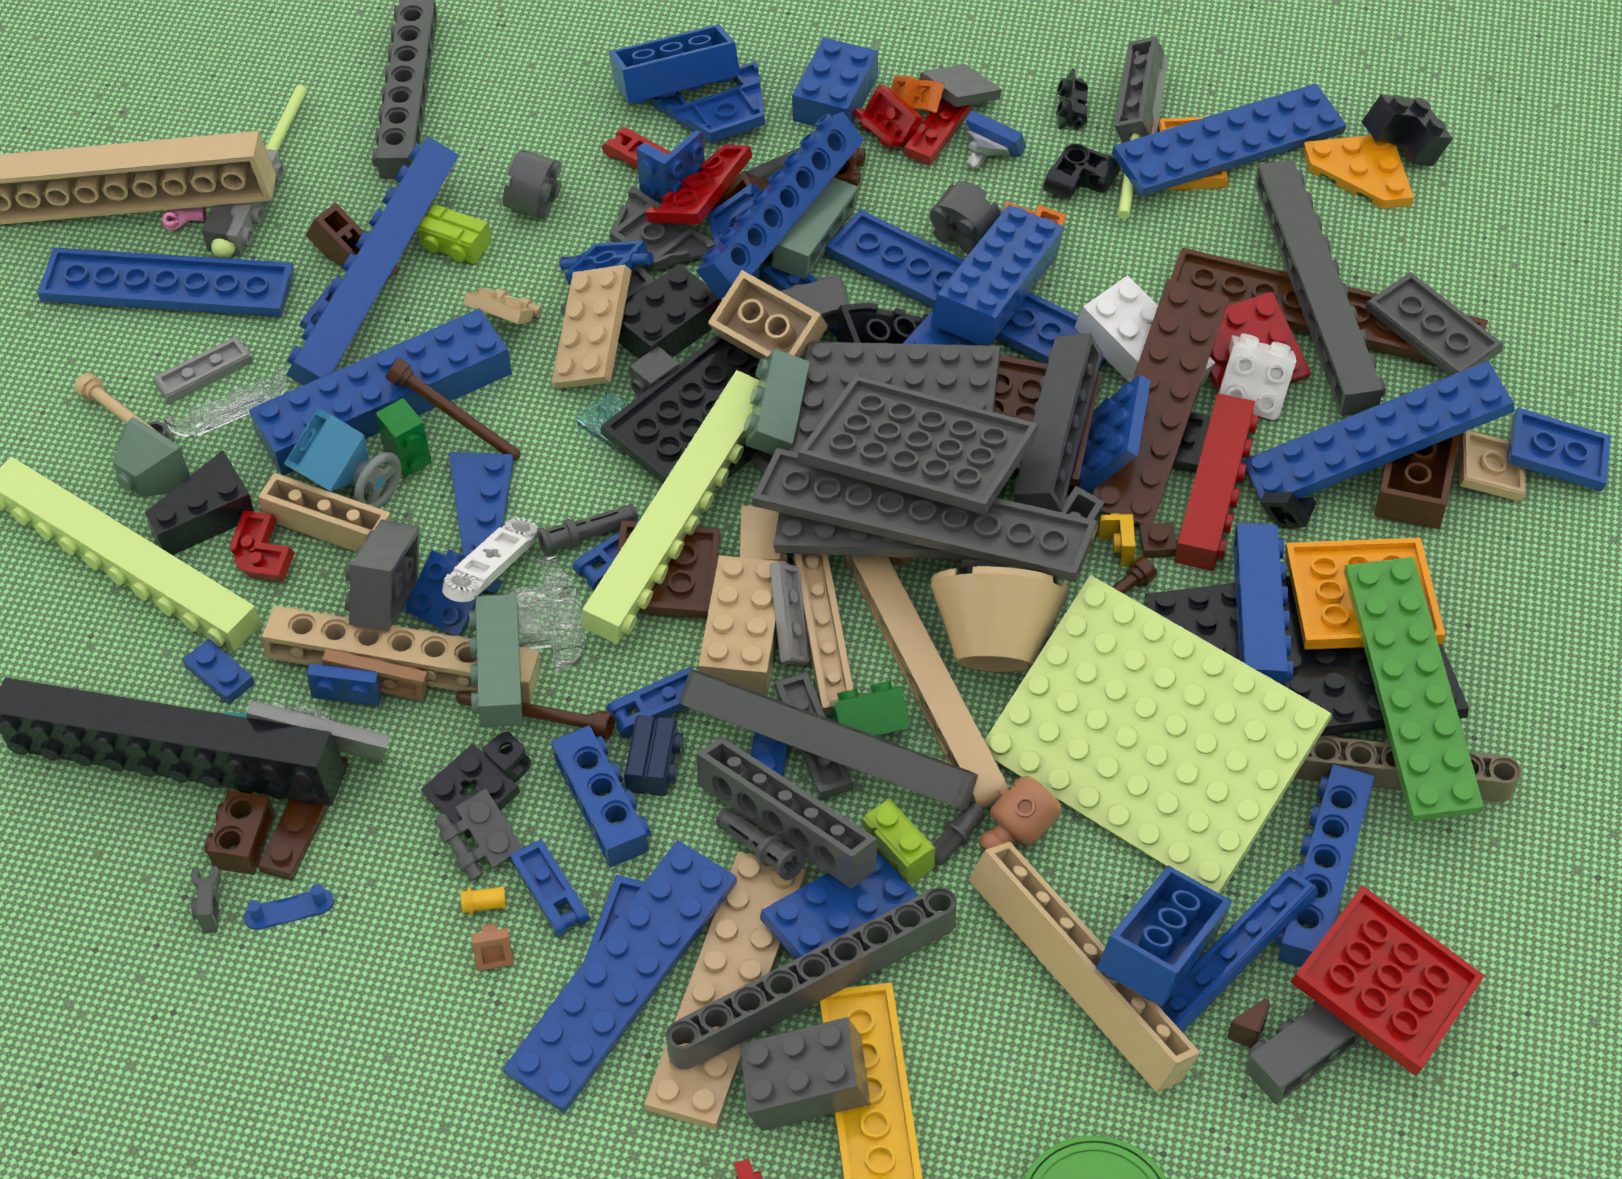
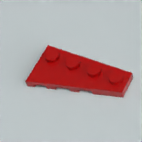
M722 146L700 165V172L688 175L681 181L683 187L676 193L669 191L662 197L663 204L658 208L651 206L645 211L648 222L701 224L752 158L750 146Z

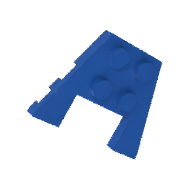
M756 61L739 66L740 75L733 77L738 87L686 103L679 91L669 97H652V103L655 108L693 132L695 130L702 132L703 138L711 143L765 125L758 63Z

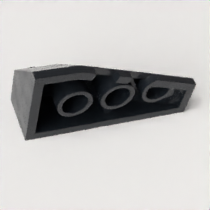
M868 302L840 305L838 308L837 342L903 344L925 320L928 314L919 317L905 314L903 309L895 308L894 311L879 309L878 304Z

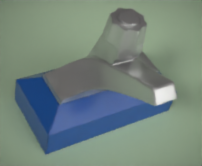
M971 110L968 114L966 122L970 138L973 140V142H969L968 148L974 150L966 164L970 169L977 171L988 156L1009 157V155H1022L1026 144L1021 132L976 111Z

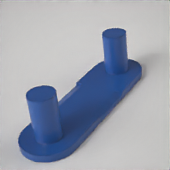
M315 884L311 887L310 891L289 898L261 904L257 900H252L247 905L248 910L245 912L244 921L250 929L261 930L328 912L333 907L334 897L330 891L323 889L319 884Z

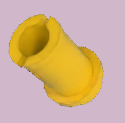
M504 886L471 890V887H467V891H460L462 913L470 912V916H473L476 911L506 909Z

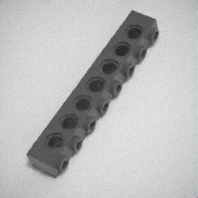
M399 0V5L394 6V21L396 25L391 26V41L393 45L388 46V61L390 65L385 66L387 86H382V102L384 107H379V123L381 127L376 128L375 132L378 148L373 149L372 152L373 166L378 167L380 179H395L403 165L410 167L412 161L407 158L416 143L421 144L438 19L436 0Z

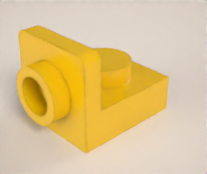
M1113 513L1110 515H1100L1099 539L1113 540V553H1119L1120 566H1129L1134 561L1135 555L1133 514Z

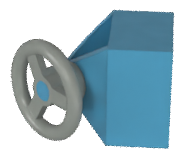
M319 409L312 416L284 462V465L328 491L356 484L354 500L376 508H380L389 500L401 476V462L396 454L384 452L368 461L365 435L335 416ZM385 462L391 463L384 470L378 467ZM389 479V481H388V483H387L385 489H384V490L382 491V493L380 494V491H381V489L383 488V486L385 485V482ZM364 490L370 492L367 502L364 500Z

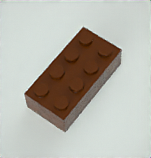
M1460 434L1386 463L1383 469L1374 516L1440 529L1447 506Z

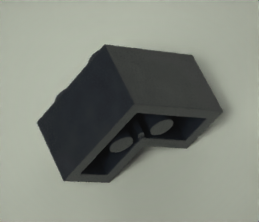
M1380 94L1362 120V124L1376 142L1398 144L1412 164L1434 166L1453 139L1446 130L1445 123L1432 112L1431 105L1420 97L1408 98L1400 95Z

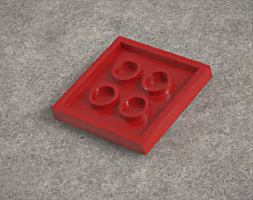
M1273 292L1226 307L1210 354V358L1215 364L1209 374V378L1216 393L1219 392L1230 356L1228 346L1232 335L1240 337L1241 334H1249L1259 338L1260 343L1271 345L1272 342H1279L1290 346V350L1294 351L1296 364L1289 384L1309 378L1311 374L1309 366Z

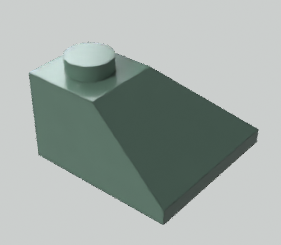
M134 417L128 421L113 459V465L117 473V482L125 490H133L142 497L168 494L190 476L181 447Z

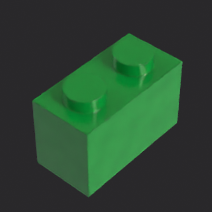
M404 398L375 413L384 452H391L398 456L401 462V475L404 478L421 471L432 463L424 422Z
M891 681L871 685L872 691L858 694L857 689L837 693L838 699L829 701L834 721L874 736L911 728L903 689L901 686L892 687Z

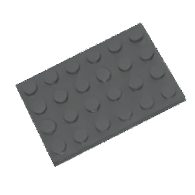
M855 375L798 451V462L986 515L1038 435V424Z

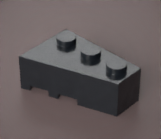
M222 450L145 511V515L158 546L169 554L175 555L237 527L243 510L254 511L247 489Z

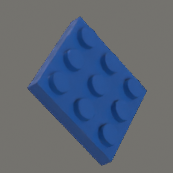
M1142 375L1137 376L1130 383H1125L1111 398L1104 399L1100 406L1094 410L1078 484L1079 488L1088 493L1138 457L1151 380ZM1070 485L1068 493L1069 495L1071 494L1075 486Z

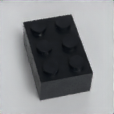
M678 264L626 301L618 343L638 359L658 346L673 358L712 330L708 322L722 299H718L709 286L681 264Z

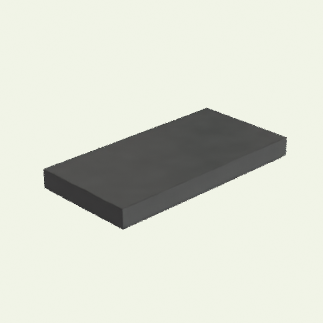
M1409 272L1366 302L1365 310L1448 376L1489 361L1502 352L1504 345L1502 342L1412 272Z

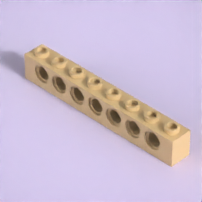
M275 605L262 634L265 657L269 659L310 665V663L322 665V658L326 648L336 651L345 650L353 655L366 658H380L388 663L414 666L419 670L427 671V686L455 691L478 692V685L472 686L471 665H477V658H471L470 639L462 636H450L433 633L428 630L398 627L394 624L388 632L349 625V618ZM520 647L522 702L531 703L541 672L540 656L538 650Z

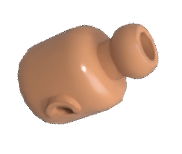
M1030 776L1020 777L1010 787L999 790L1001 797L989 810L990 816L997 825L992 830L984 832L980 836L978 844L984 850L1007 842L1012 844L1017 842L1022 846L1033 845L1059 818L1062 811L1061 804L1036 779Z

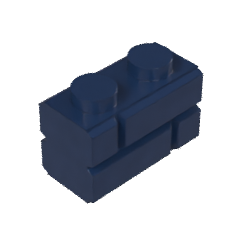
M642 715L636 717L624 773L626 790L630 789L632 793L637 794L648 793L649 795L666 796L668 795L670 783L676 784L678 763L674 762L675 754H682L684 734L678 733V724L675 719L662 717L655 719L652 716Z

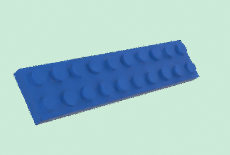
M861 209L826 246V255L932 308L935 306L938 292L964 261ZM1030 292L995 339L1042 363L1048 364V354L1053 348L1055 336L1080 334L1075 328L1079 316ZM1103 356L1101 358L1098 372L1107 362V360Z

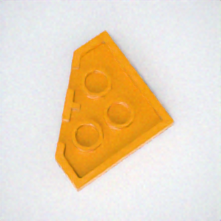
M1371 135L1304 142L1303 154L1309 172L1319 177L1324 174L1336 180V186L1354 195L1361 193L1373 199L1372 204L1382 209L1412 206L1414 196L1396 144L1376 142Z

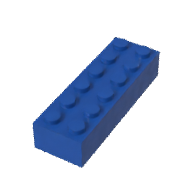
M1008 205L938 292L930 325L976 344L990 346L1057 257L1064 226L1055 223L1051 219L1031 214L1021 207Z

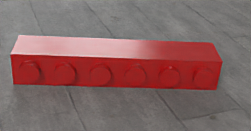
M1217 393L1177 543L1175 563L1214 571L1217 558L1224 559L1228 540L1222 539L1224 533L1230 534L1234 514H1230L1229 510L1230 507L1237 508L1241 489H1237L1235 486L1236 482L1243 483L1247 464H1243L1242 459L1249 458L1253 440L1248 439L1249 433H1256L1259 415L1253 414L1255 401Z

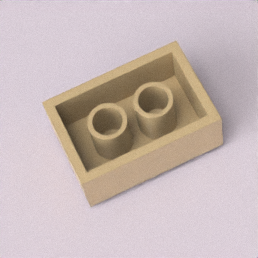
M741 270L708 322L717 336L759 360L761 358L766 359L773 349L805 360L808 344L810 342H818L828 327L820 313Z

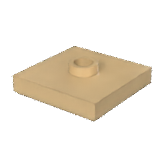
M1469 430L1460 434L1459 486L1521 502L1526 496L1525 468L1507 463L1509 441Z

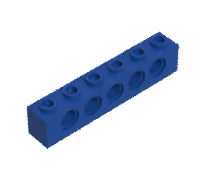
M1333 764L1330 776H1322L1317 796L1323 798L1321 806L1314 804L1308 824L1315 827L1313 835L1305 834L1300 851L1301 855L1306 856L1304 865L1297 863L1295 873L1317 887V895L1321 898H1313L1276 936L1274 945L1281 947L1278 961L1302 967L1334 924L1374 781V775ZM1334 805L1342 806V807H1344L1345 809L1337 808V807L1334 806ZM1326 834L1334 835L1337 838L1328 837ZM1318 864H1325L1329 866V868H1323ZM1300 924H1308L1313 928L1307 929L1302 927Z

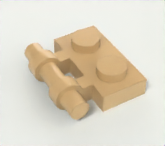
M479 288L475 292H466L463 305L474 309L480 308L483 312L517 324L531 322L532 316L539 318L543 311L542 306L533 304V300L525 297L519 299L510 296L508 291L499 288L496 290Z

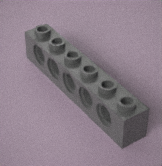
M720 737L697 753L698 786L771 835L781 837L787 846L802 852L805 858L852 889L876 871L877 838L723 737Z

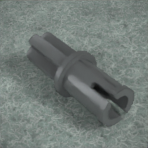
M970 801L967 809H962L951 823L947 822L944 825V833L933 844L935 847V864L943 865L960 844L965 845L968 842V836L986 817L985 812L979 805Z

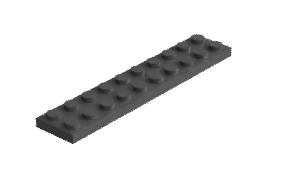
M776 448L752 497L754 507L1018 569L1041 572L1074 582L1078 580L1098 529L1097 520L1000 498L995 499L986 515L802 464L798 462V452Z

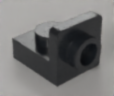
M1283 491L1264 493L1260 504L1273 522L1278 525V528H1296L1307 526L1316 501L1313 497L1297 499L1293 492Z

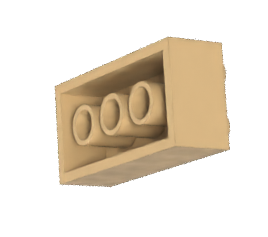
M719 555L698 669L700 672L768 696L778 639L770 564L779 561Z

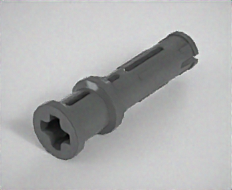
M631 503L583 520L574 521L573 519H566L563 521V524L548 529L543 527L537 528V536L540 547L547 557L552 555V551L568 546L576 548L583 540L618 530L621 527V521L635 522L638 520V515L634 505Z
M724 808L719 812L716 818V825L754 851L757 860L762 865L773 867L777 875L784 880H791L800 873L805 861L802 852L797 849L788 848L784 840L777 835H767L736 813L732 808Z

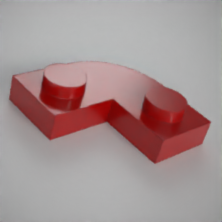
M243 510L231 541L230 551L234 554L237 567L245 575L253 578L284 582L295 552L289 546L268 544L277 519L272 514Z

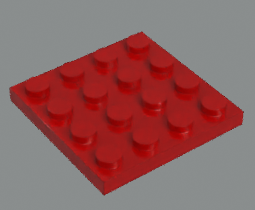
M1362 885L1290 982L1416 1076L1422 1070L1485 975Z

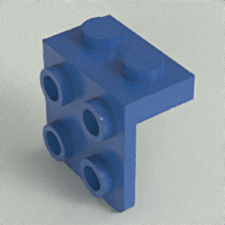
M695 130L668 155L643 142L636 149L640 191L658 203L663 204L662 197L669 191L676 193L683 187L681 181L684 178L700 172V165L705 162L703 133Z
M448 549L447 554L431 550L407 601L406 611L452 635L461 636L469 623V610H475L476 608L475 599L469 602L453 601L443 594L442 588L446 575L452 573L454 568L466 556ZM496 578L484 590L498 593L503 581Z
M310 663L307 678L311 698L372 706L380 705L383 692H381L378 672Z

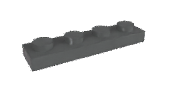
M807 672L775 681V690L780 701L826 718ZM799 749L819 800L853 790V782L846 766Z

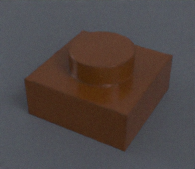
M1173 522L1139 525L1142 556L1146 558L1176 557L1177 545Z

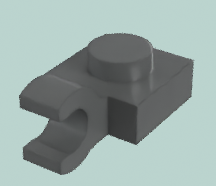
M212 866L211 876L207 879H201L198 867H194L191 872V878L198 892L197 898H192L191 901L193 920L199 921L203 933L218 932L220 900L217 894L218 886L221 883V875L217 866Z

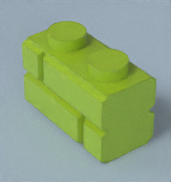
M436 204L432 206L427 213V217L425 216L418 225L421 246L431 253L438 251L449 255L457 262L467 261L476 265L482 256V252L486 251L492 240L489 222Z
M886 800L862 818L863 830L877 838V851L909 885L925 876L935 867V847L891 800Z

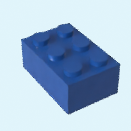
M823 37L792 94L793 121L815 126L816 122L826 114L833 116L844 112L851 123L854 124L856 117L852 114L854 109H861L878 78V51Z

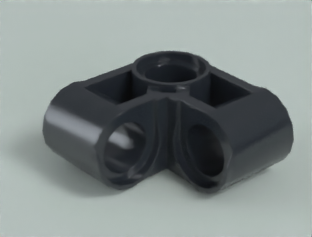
M1070 144L1064 148L1055 165L1050 168L1043 190L1070 200L1080 187H1086L1100 193L1106 192L1118 176L1121 167L1115 158L1110 155L1094 151L1082 144Z

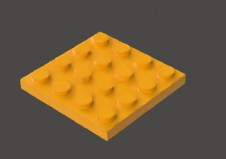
M1421 538L1286 543L1285 556L1305 649L1364 647L1344 574L1345 567L1350 564L1414 557L1438 644H1444L1446 634Z

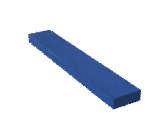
M1288 868L1193 965L1162 1007L1158 1006L1183 1032L1318 894L1317 887Z

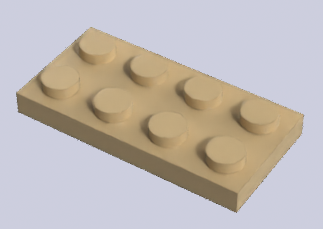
M626 265L573 272L551 382L556 388L562 389L611 383L631 270Z

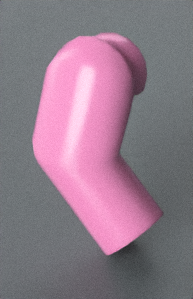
M206 207L171 209L162 216L163 226L167 230L173 231L178 230L189 221H206Z

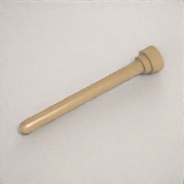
M84 373L76 380L75 392L83 399L98 401L126 424L134 417L152 428L104 391L103 382L94 374Z

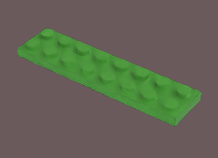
M1414 557L1346 565L1344 574L1410 821L1481 813L1484 804Z

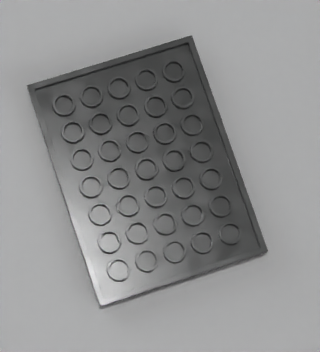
M810 342L805 359L810 361L794 441L793 445L790 446V451L798 452L855 375L994 412L1001 357L1000 346ZM780 512L773 544L775 553L977 560L972 557Z

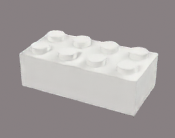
M1127 275L1083 306L1075 328L1080 334L1091 333L1103 353L1102 356L1130 383L1133 380L1158 305ZM1210 357L1200 386L1206 382L1215 364Z

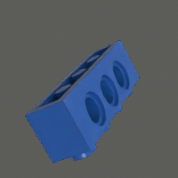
M589 725L552 740L554 760L609 868L649 852L647 837L651 836L649 825L644 816L638 818L634 810L637 808L636 801L630 789L624 790L620 784L623 781L622 775L615 762L609 763L606 757L609 755L608 749L602 736L596 737ZM588 766H593V768L591 769H583ZM601 793H608L605 796H597ZM615 820H622V822L620 823H611Z

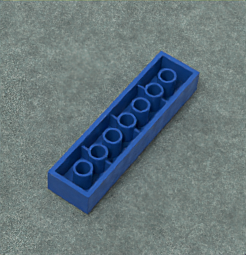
M479 308L250 408L249 412L255 433L279 473L284 476L294 471L284 465V462L317 409L335 416L364 434L365 439L380 433L375 413L402 398L406 400L418 416L436 408V406L406 385L404 387L399 384L395 386L385 379L388 371L397 359L401 358L410 364V369L414 371V376L452 401L511 375L512 370L508 348Z

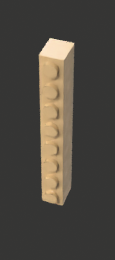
M1011 842L986 849L968 879L1156 1093L1180 1083L1199 1056L1200 1051L1155 1002L1145 999L1141 994L1120 982L1112 980L1108 975L1096 969L1105 946Z

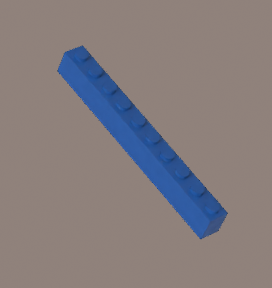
M427 136L422 146L416 143L407 158L412 161L410 167L403 165L395 178V181L400 184L397 189L389 188L382 200L386 204L385 209L382 211L377 208L371 218L369 225L373 226L372 231L368 233L364 230L355 245L360 249L357 256L352 253L349 255L342 267L347 273L344 278L337 275L328 292L333 294L331 300L323 299L314 315L319 317L316 325L309 322L301 336V339L306 342L302 348L296 345L286 362L292 365L286 376L305 385L333 373L459 156L457 153Z

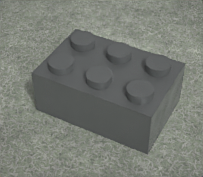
M381 519L375 529L369 531L365 544L359 546L355 559L349 561L346 568V581L350 582V591H348L345 600V610L349 611V625L389 632L409 600L418 580L420 526Z
M848 1017L740 1044L747 1114L762 1131L870 1104L861 1034Z

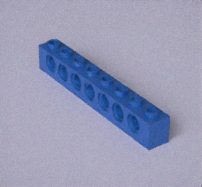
M844 112L833 116L826 114L816 122V130L806 135L800 141L801 147L799 150L791 153L784 160L785 166L769 177V185L752 197L753 204L736 216V224L719 236V244L709 249L702 256L704 261L696 269V272L718 299L725 297L741 270L750 275L756 271L865 140Z

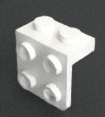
M1241 334L1240 337L1232 335L1228 346L1230 356L1218 394L1255 401L1253 414L1272 420L1277 419L1280 415L1296 364L1294 351L1290 350V346L1279 342H1272L1271 345L1260 343L1259 338L1249 334Z

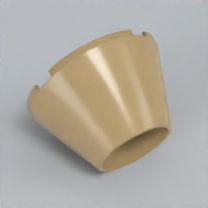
M977 566L973 567L972 573L957 575V569L954 568L938 572L931 578V589L957 663L966 668L988 672H1020L1031 668L1061 611L1069 589L1068 584L1064 581H1061V586L1053 583V576L1009 567Z

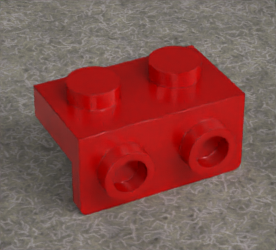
M880 84L877 86L866 108H855L852 113L860 120L859 125L862 128L875 133L879 137V143L890 149H893V147L904 148L923 120V117L890 88Z

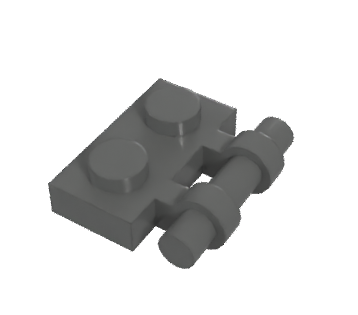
M486 788L455 807L462 817L461 821L453 824L446 813L434 820L441 831L439 837L442 842L449 844L457 857L455 863L460 871L465 870L471 881L478 879L484 874L477 864L480 860L486 857L494 869L509 860L512 853L523 848ZM470 830L479 845L473 851H469L460 836Z

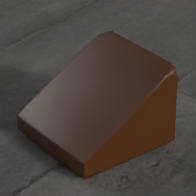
M1263 999L1236 1017L1230 1024L1228 1039L1252 1048L1258 1042L1267 1020L1270 1008L1269 1000Z

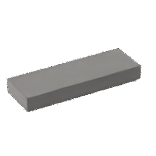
M235 336L152 378L158 390L168 404L253 363L251 354L239 338Z
M780 561L770 564L780 662L796 667L810 665L800 569L797 566Z

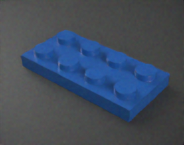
M877 851L876 871L852 889L829 873H826L761 910L760 920L789 953L797 959L919 895Z

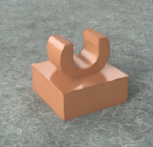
M493 923L482 925V932L471 934L477 971L514 965L508 928L497 929V924Z

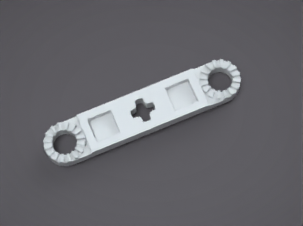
M517 517L516 520L514 518L507 520L502 528L499 527L454 568L452 573L446 575L442 588L443 594L457 602L474 600L475 596H478L536 542L538 527L535 526V523H531L530 520L525 522V518L522 521Z

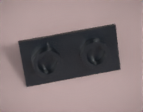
M1072 68L1066 78L1060 80L1057 87L1059 104L1056 115L1059 116L1060 130L1066 123L1072 124L1075 128H1082L1087 123V106L1085 104L1087 103L1088 85L1083 79L1075 78L1074 68Z

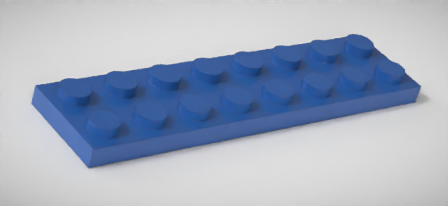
M1317 83L1114 145L1112 155L1140 197L1301 147L1304 145V142L1323 140L1342 134L1347 125Z
M53 247L38 290V296L40 301L282 317L294 275L293 263Z
M1486 361L1242 461L1243 464H1247L1246 472L1260 501L1264 493L1283 491L1293 492L1297 499L1513 413L1515 412V407L1490 362Z
M677 840L503 1067L504 1074L565 1114L736 885L737 876Z

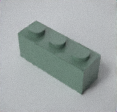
M773 349L766 359L761 358L756 369V376L759 377V382L754 387L750 397V404L753 405V410L748 415L744 425V431L747 432L746 446L773 455L776 448L788 450L793 445L810 361L777 349Z

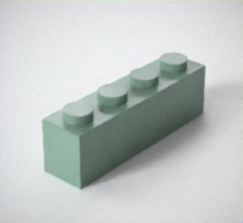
M833 177L771 251L773 253L772 267L806 279L826 251L827 244L838 234L854 211L858 186Z
M517 594L475 596L476 610H469L470 631H476V637H470L471 658H477V665H471L472 686L478 685V692L471 693L472 714H479L480 727L523 725Z

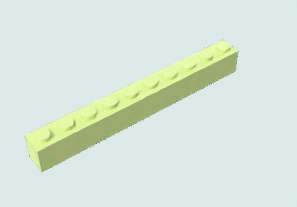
M736 370L583 607L582 628L616 644L619 643L624 633L627 635L631 633L637 620L636 614L640 608L646 609L652 598L653 591L651 590L655 583L660 585L668 572V563L671 559L676 560L679 557L684 546L683 540L685 536L694 533L699 522V514L702 510L707 511L714 499L713 492L717 486L721 488L726 482L729 474L728 468L731 463L737 464L744 450L743 444L747 438L744 425L748 415L753 410V405L750 404V397L754 387L758 385V379Z
M11 457L0 467V511L4 509L11 513L20 524L24 526L28 524L35 528L37 533L44 539L56 541L68 554L80 556L92 569L104 571L116 584L128 586L140 599L144 601L149 599L167 616L173 614L181 619L183 624L191 631H200L218 647L224 646L234 653L261 626L253 604L20 461Z

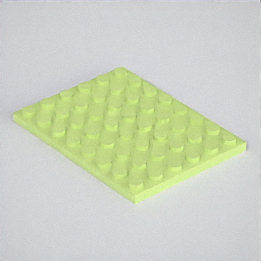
M1090 575L984 741L996 763L1019 777L1030 776L1036 779L1058 801L1167 867L1169 865L1221 894L1329 723L1332 714Z

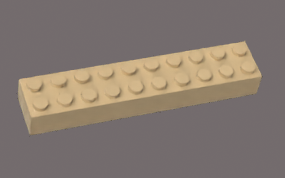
M259 131L0 154V225L271 201L276 173Z

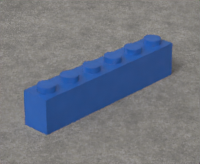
M1237 522L1233 556L1239 660L1285 686L1286 681H1292L1293 661L1287 660V656H1290L1291 635H1285V631L1289 629L1290 614L1289 610L1283 609V607H1286L1288 599V587L1282 586L1286 577V563L1280 562L1284 555V539L1278 538V525Z

